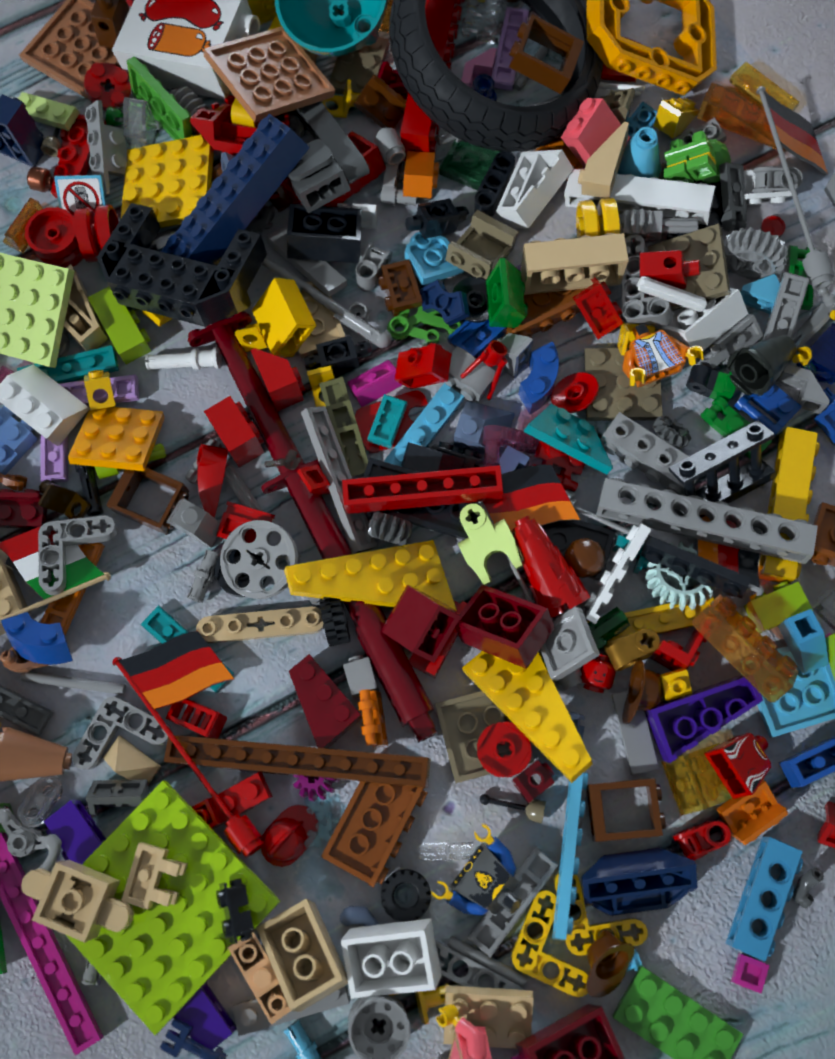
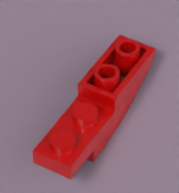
M257 772L217 794L233 816L237 814L242 815L273 797L262 772ZM212 797L192 806L196 813L212 829L228 821V818Z

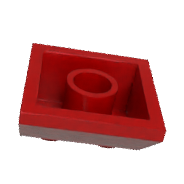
M256 348L250 350L277 411L304 400L301 392L305 388L297 367L291 368L289 361L285 358Z

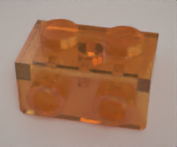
M29 198L4 234V244L21 253H24L29 246L25 238V227L28 220L36 212L43 209L37 200Z

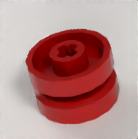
M110 204L98 206L95 213L89 207L76 209L74 212L76 239L81 254L88 263L98 262L97 256L119 223L117 214Z
M58 207L44 208L36 212L28 220L25 227V238L42 263L67 268L69 265L76 266L84 259L76 239L74 217L67 210Z

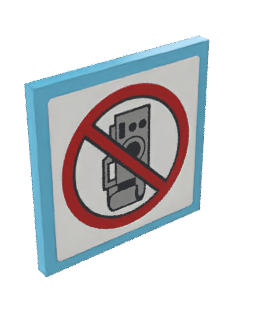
M102 175L54 176L59 208L67 210L73 217L76 209L89 207L95 213L98 206L106 205Z

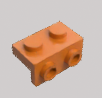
M764 780L753 795L735 799L731 798L716 809L724 824L730 829L731 835L743 845L756 840L759 835L778 824L781 819L788 815L786 808L777 802Z

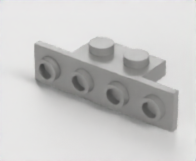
M97 100L86 107L85 119L88 126L87 142L90 148L89 165L92 175H102L106 197L110 195L109 175L125 177V168L128 161L125 129L104 124L102 101Z

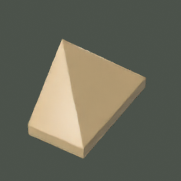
M120 735L103 756V759L117 774L128 780L147 779L148 785L162 767Z

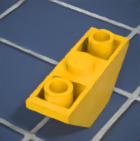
M678 97L677 99L662 100L653 126L671 138H676L682 134L700 110L695 108L696 103L687 97L683 99Z

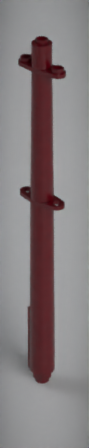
M242 311L231 318H225L208 325L202 330L194 329L189 332L188 343L191 347H198L215 341L220 348L224 361L279 470V476L261 486L263 493L269 494L287 487L323 560L352 555L322 495L310 493L297 473L300 468L317 464L321 468L318 459L306 464L304 463L244 348L235 336L236 330L245 328L252 322L250 314ZM351 600V602L343 601L356 626L355 634L365 654L369 657L371 665L402 727L409 725L418 743L437 734L435 725L429 715L435 709L403 648L398 642L381 631L387 618L380 605L366 604L363 601Z

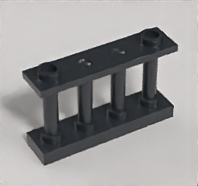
M757 420L670 466L669 471L684 485L685 496L695 495L706 501H721L729 504L776 478V471L762 460L761 445L775 438V434ZM750 451L751 462L740 467L739 456ZM728 463L729 474L717 479V468ZM706 475L707 485L695 491L694 480ZM674 509L679 516H684L681 510Z

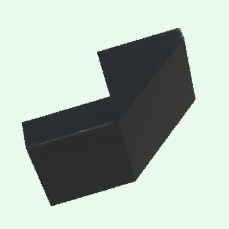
M408 442L401 466L421 473L462 469L464 458Z

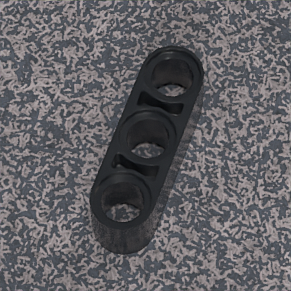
M501 151L493 159L475 194L474 213L479 210L490 217L494 216L515 169L516 160L513 153Z

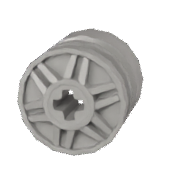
M395 995L361 997L353 1003L348 1015L349 1042L353 1052L360 1059H398L406 1050L410 1039V1023L402 1002ZM374 1018H377L379 1021L384 1019L382 1021V1029H379L377 1026L373 1027L372 1020Z

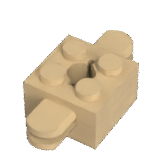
M74 861L56 862L52 872L43 868L31 870L22 880L23 893L39 900L32 921L84 943L97 938L101 927L118 932L130 926L134 918L133 907L114 898L120 880Z

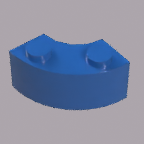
M554 342L531 351L529 360L531 373L528 378L520 383L518 395L530 415L547 402L555 386L559 368V357Z
M28 612L1 620L13 649L26 660L47 665L73 661L60 623H39L32 619Z

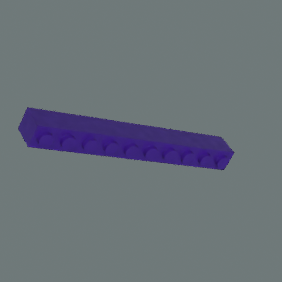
M70 800L44 821L48 827L46 829L47 834H55L60 838L63 858L81 865L107 839L80 800ZM207 983L173 1017V1019H180L193 1026L189 1034L190 1038L212 1050L237 1029L236 1024Z

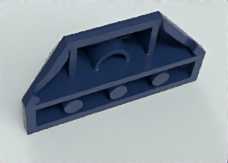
M661 848L603 855L581 876L584 904L593 906L611 916L666 909L681 900L689 891L693 892L697 889L695 861Z

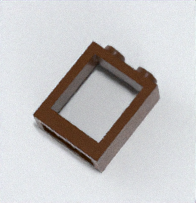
M532 14L527 23L522 22L516 36L520 39L519 42H514L509 53L512 57L509 68L561 94L572 77L584 41ZM528 38L563 56L560 69L558 70L523 52Z
M148 468L145 471L125 469L106 506L119 515L167 535L169 530H172L174 527L166 522L178 501L189 499V490L184 483ZM142 478L175 491L160 522L127 509Z
M655 778L587 785L586 795L592 841L600 842L663 836L662 830L666 829V820L664 813L659 810L658 801L662 800L660 785L656 784ZM646 787L652 829L606 833L601 791Z

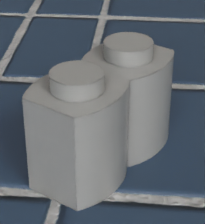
M456 347L451 353L448 381L443 383L459 389L465 399L469 401L474 400L479 403L490 389L496 372L481 362L470 374L462 379L460 375L476 358L466 350Z

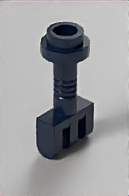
M177 1018L173 1019L171 1026L179 1030L180 1033L169 1029L165 1035L166 1038L175 1042L174 1045L163 1041L160 1046L161 1050L175 1058L180 1055L182 1049L191 1052L197 1057L199 1056L200 1059H226L228 1055L223 1052L224 1049L220 1046L213 1051L188 1037L193 1026Z

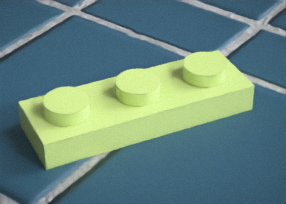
M22 92L18 97L26 105V110L36 122L67 131L70 130L80 113L75 106Z

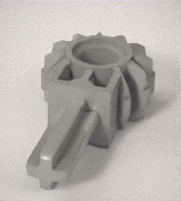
M633 209L619 214L620 234L624 233L625 238L632 234H638L643 237L644 241H661L662 233H691L697 231L699 227L697 218H663V211Z

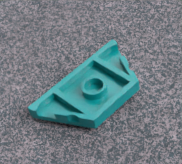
M550 404L524 429L525 433L606 475L613 469V465L594 426L588 421L570 414L564 408Z

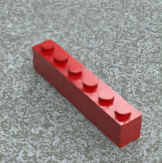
M500 465L342 480L343 503L347 514L502 500L503 497Z

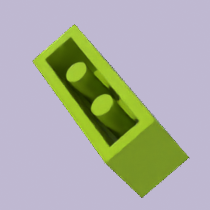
M109 286L87 297L119 356L126 365L151 352L148 345L151 339L144 328L139 329L137 326L140 320L134 309L129 311L127 306L119 304Z

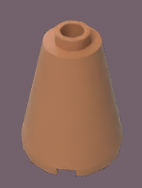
M2 727L3 732H0V782L63 775L65 769L70 770L73 755L68 753V747L11 727Z

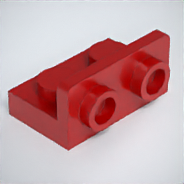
M594 277L591 279L593 283L591 286L572 298L596 338L600 339L622 325L623 322L619 316L622 314V310L616 301H610L608 296L612 293L604 281L600 283Z

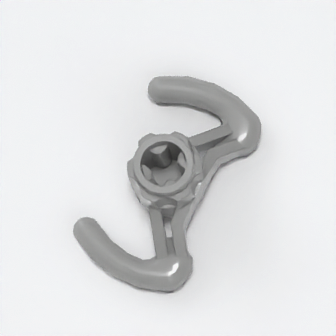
M1 807L0 823L9 836L7 841L8 851L13 856L23 857L33 854L39 849L47 848L49 854L38 869L43 868L50 871L60 855L62 845L60 838L55 834L43 836L41 830L35 829L34 826H26L20 823L10 809Z

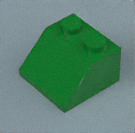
M500 258L485 282L489 326L516 328L527 317L528 309L527 305L524 304L523 297L525 283L522 282L521 271L507 259Z

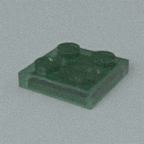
M455 140L439 168V174L478 190L493 159L501 151L485 149L465 141L456 142Z

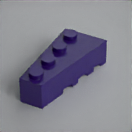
M742 674L693 691L690 695L659 703L655 708L644 711L662 761L671 763L678 756L698 745L700 741L711 734L713 735L721 727L762 702L763 698L754 675Z

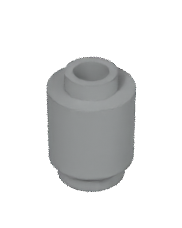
M394 128L380 129L374 139L376 146H378L386 162L390 165L399 164L406 156L403 143Z

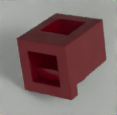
M537 760L513 778L511 782L525 801L529 803L555 783L552 779L555 773L546 762L541 764ZM533 774L540 776L541 781L538 785L531 783L530 779Z

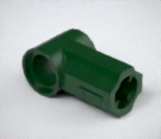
M615 607L599 618L596 624L589 622L588 626L597 649L600 650L608 643L607 641L626 630L630 623L623 611Z

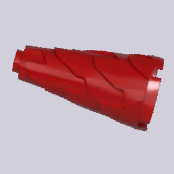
M525 516L514 522L516 526L513 528L515 542L523 560L524 570L531 584V593L537 605L548 608L552 618L591 598L574 569L567 564L558 547L553 545L545 530L536 522L535 518L530 520L529 516Z

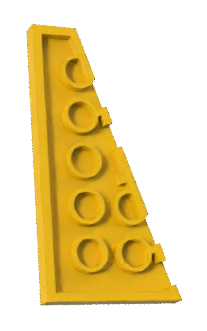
M434 540L290 565L284 569L290 594L295 596L321 599L329 597L338 598L340 601L346 602L355 600L363 601L366 604L395 607L408 584L457 611Z
M481 651L462 667L463 672L571 783L593 765L592 759L539 653H537L527 669L484 651Z

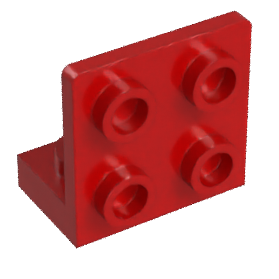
M707 617L697 625L684 649L674 641L668 640L666 642L663 640L649 658L671 671L682 668L687 670L690 665L693 666L700 655V652L697 651L698 647H700L702 642L706 643L713 631L710 628L713 620Z

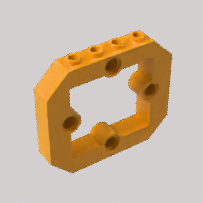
M587 0V41L607 68L683 96L703 83L717 70L714 6L709 0H656L678 9L682 13V32L674 39L673 44L676 52L683 57V60L668 55L660 47L652 49L621 37L620 19L630 9L629 0ZM640 0V1L643 2L644 4H651L654 0Z

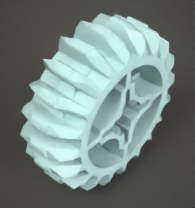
M682 541L679 543L678 548L697 555L693 543L688 548L684 547ZM651 562L647 564L645 578L648 580L647 587L648 589H653V598L660 596V604H664L666 601L669 602L670 610L674 608L675 604L679 605L681 612L685 610L686 605L691 610L695 609L697 604L703 606L706 599H711L713 592L716 590L713 586L702 584L695 589L686 590L689 586H696V584L700 583L687 575H681L684 576L682 579L679 576L680 574L673 572L668 567L664 568L665 566L661 564H653Z

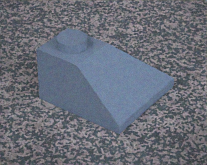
M467 400L460 414L454 434V447L471 449L479 454L500 459L505 450L515 413Z

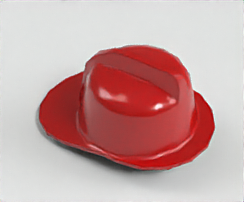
M302 805L288 807L267 827L261 838L264 843L261 847V852L267 862L278 867L289 866L298 860L309 848L319 831L318 818L313 810Z

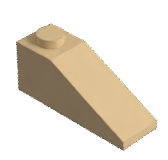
M623 122L587 160L585 169L580 170L578 184H581V194L599 198L611 197L628 139V122Z

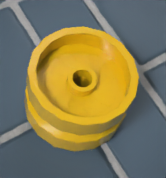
M614 198L600 199L597 207L592 200L578 202L576 208L577 238L585 235L594 237L603 236L607 233L620 234L619 212Z

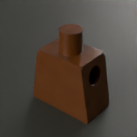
M126 0L95 1L91 12V20L101 47L113 49L130 11Z

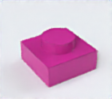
M738 953L731 982L762 994L770 965Z

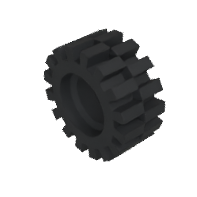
M338 598L320 600L321 617L329 646L351 642L342 601Z

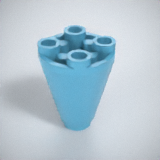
M642 127L625 146L617 174L659 178L661 163L658 136L653 128Z

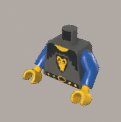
M482 823L481 825L488 831L487 835L480 837L475 831L474 835L479 842H486V846L481 843L449 886L453 889L451 892L446 883L436 881L438 884L443 885L444 893L438 896L431 891V894L437 899H447L449 905L464 914L484 915L488 911L496 914L501 907H504L513 914L520 907L522 900L513 893L519 882L514 877L516 867L511 852L496 836L492 837L489 826Z

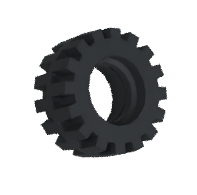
M398 870L392 873L382 886V906L387 915L391 916L395 921L417 920L425 914L430 905V886L423 875L415 870ZM403 883L412 884L418 892L417 902L409 908L399 906L394 898L395 889Z

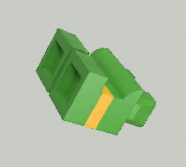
M704 131L694 133L692 135V142L686 144L683 139L671 141L670 150L664 152L667 161V168L664 169L665 180H681L687 183H694V180L697 182L717 175L715 150L709 143Z

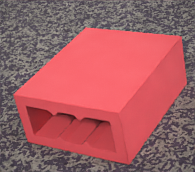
M586 98L581 103L578 113L568 123L561 138L585 169L587 160L621 126V123L604 99Z

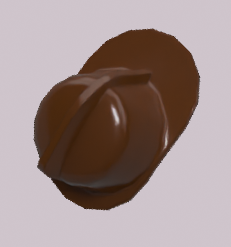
M640 660L634 664L631 671L629 690L622 713L624 724L631 722L636 711L655 708L662 698L663 689L660 674L645 669L644 663Z
M603 930L597 940L589 946L587 959L591 970L587 978L586 990L590 996L596 998L606 996L620 985L635 953L633 945L622 943L619 938L612 935L608 930Z

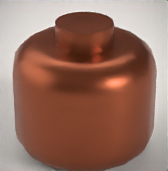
M36 166L29 169L27 184L30 189L47 192L52 187L53 177L48 169Z

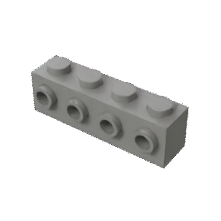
M619 412L600 440L605 451L622 458L624 463L630 468H637L644 472L650 481L659 482L667 487L668 490L685 496L684 485L669 471V467L689 456Z

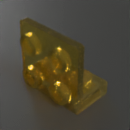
M720 743L678 756L671 763L661 762L681 815L702 811L732 798L704 755L706 751Z

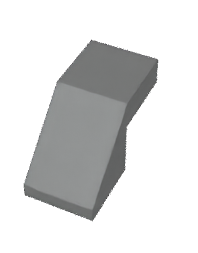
M788 364L778 377L776 382L800 389L797 402L802 406L801 409L820 414L829 405V398L811 370Z

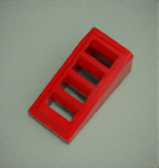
M186 699L172 704L165 719L204 737L218 739L227 721V716ZM184 704L188 705L182 718L179 719L178 717ZM194 708H195L196 711H195V713H194V715H193V717H192L190 723H188V721H189V719H190V717H191V714H192V712H193V710H194ZM206 713L200 727H197L203 714Z

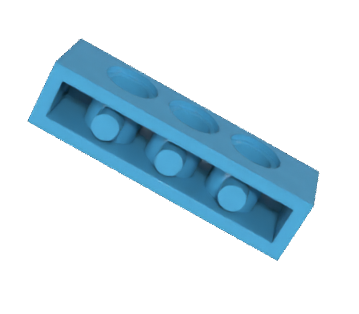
M762 836L725 944L766 962L767 957L772 955L775 948V940L773 938L776 929H780L784 922L785 914L782 912L784 905L793 895L794 886L792 882L795 874L797 875L803 865V859L801 858L803 851L774 838ZM774 864H777L781 869L778 879H773L770 871ZM765 891H769L772 901L765 907L761 902V896ZM759 918L763 925L762 930L758 934H754L752 923L755 919Z

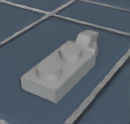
M748 314L709 347L711 352L704 355V360L700 359L701 364L711 369H714L717 365L723 366L727 364L729 357L736 350L752 345L762 338L764 334L755 315Z

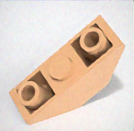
M252 932V939L245 941L239 939L237 944H231L227 948L272 1025L288 1014L290 1008L270 960L255 933Z

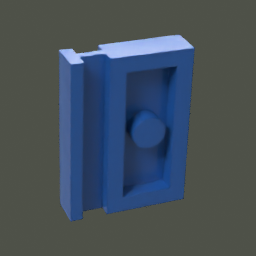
M466 320L447 339L450 345L452 344L455 348L460 347L477 359L492 340H497L506 334L507 328L490 327L489 320L481 323Z

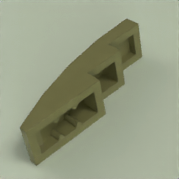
M340 377L319 383L328 415L351 477L364 474L368 458L344 379Z

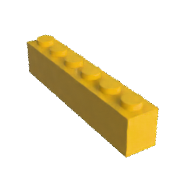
M786 427L779 435L774 466L776 478L772 480L767 514L774 513L781 515L785 519L809 521V514H806V508L810 504L813 491L809 488L810 482L813 481L816 474V466H813V462L820 448V443L817 442L818 433ZM780 533L783 539L790 540L786 534ZM760 554L758 566L759 579L777 583L788 581L790 584L800 576L802 565L798 562Z

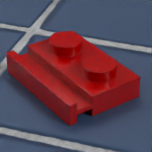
M227 501L226 505L228 506L226 512L223 513L216 536L227 539L231 532L240 525L255 520L272 522V519H275V515ZM249 529L246 531L244 538L247 543H252L256 539L255 530Z

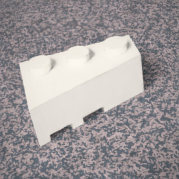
M563 150L521 153L496 210L507 226L511 228H529L574 168Z

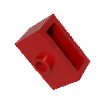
M436 343L400 352L398 354L394 380L409 389L447 382L452 354Z

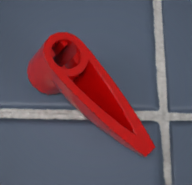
M201 444L197 455L198 491L203 509L215 518L228 451L225 448Z

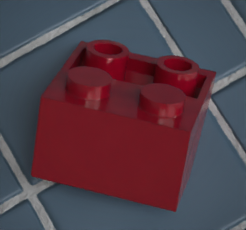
M407 584L381 631L411 652L435 663L461 616L452 607Z

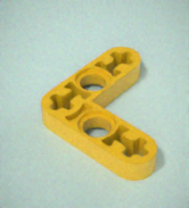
M559 872L555 875L554 878V888L556 895ZM573 875L574 884L572 886L576 887L578 895L575 904L580 908V916L573 920L572 934H567L565 940L566 947L572 954L577 956L587 955V950L592 944L591 942H584L581 945L582 949H577L575 945H571V941L575 939V934L579 933L581 938H589L588 931L593 930V940L596 941L599 932L604 928H609L614 936L620 939L619 932L616 929L618 925H620L622 932L630 930L631 924L641 929V933L637 934V939L633 940L632 936L624 935L622 936L624 940L622 943L639 946L646 941L648 936L646 925L636 918H625L589 925L580 880L577 875Z
M540 890L530 904L512 950V963L522 973L574 997H583L587 994V973L542 951L554 920L556 895L549 890ZM546 895H549V901L553 903L552 908L547 907L544 911L543 916L549 917L547 923H545L541 918L532 916L533 911H536L538 914L540 913L541 905L538 903L539 898L544 899ZM538 922L542 925L543 933L539 938L533 939L528 936L527 927L530 923ZM523 938L531 944L538 945L536 950L533 947L530 948L528 955L532 961L530 963L525 962L524 966L520 965V959L517 957L518 953H524L527 946L521 943ZM547 962H554L558 965L559 971L556 977L550 979L543 975V966ZM565 967L569 969L566 974L572 978H577L578 974L582 975L581 980L585 983L583 988L578 986L576 990H573V984L565 979L563 985L559 984L563 978Z

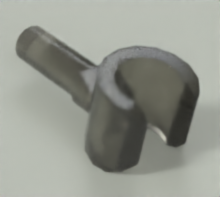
M289 450L285 458L265 461V467L285 466L287 469L295 470L302 458L296 457L297 451Z

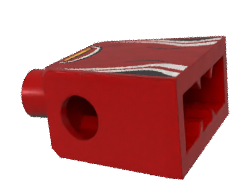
M750 732L734 736L704 753L733 799L753 795L772 767L771 761L764 752L769 746L767 740L760 735L754 737Z

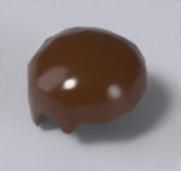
M589 538L575 540L569 545L565 551V560L574 569L578 577L587 578L601 573L606 564V554L598 542Z

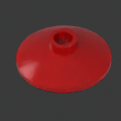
M579 372L568 375L554 387L551 393V403L559 408L566 409L569 413L579 412L587 408L596 399L599 392V384L596 378L589 373Z

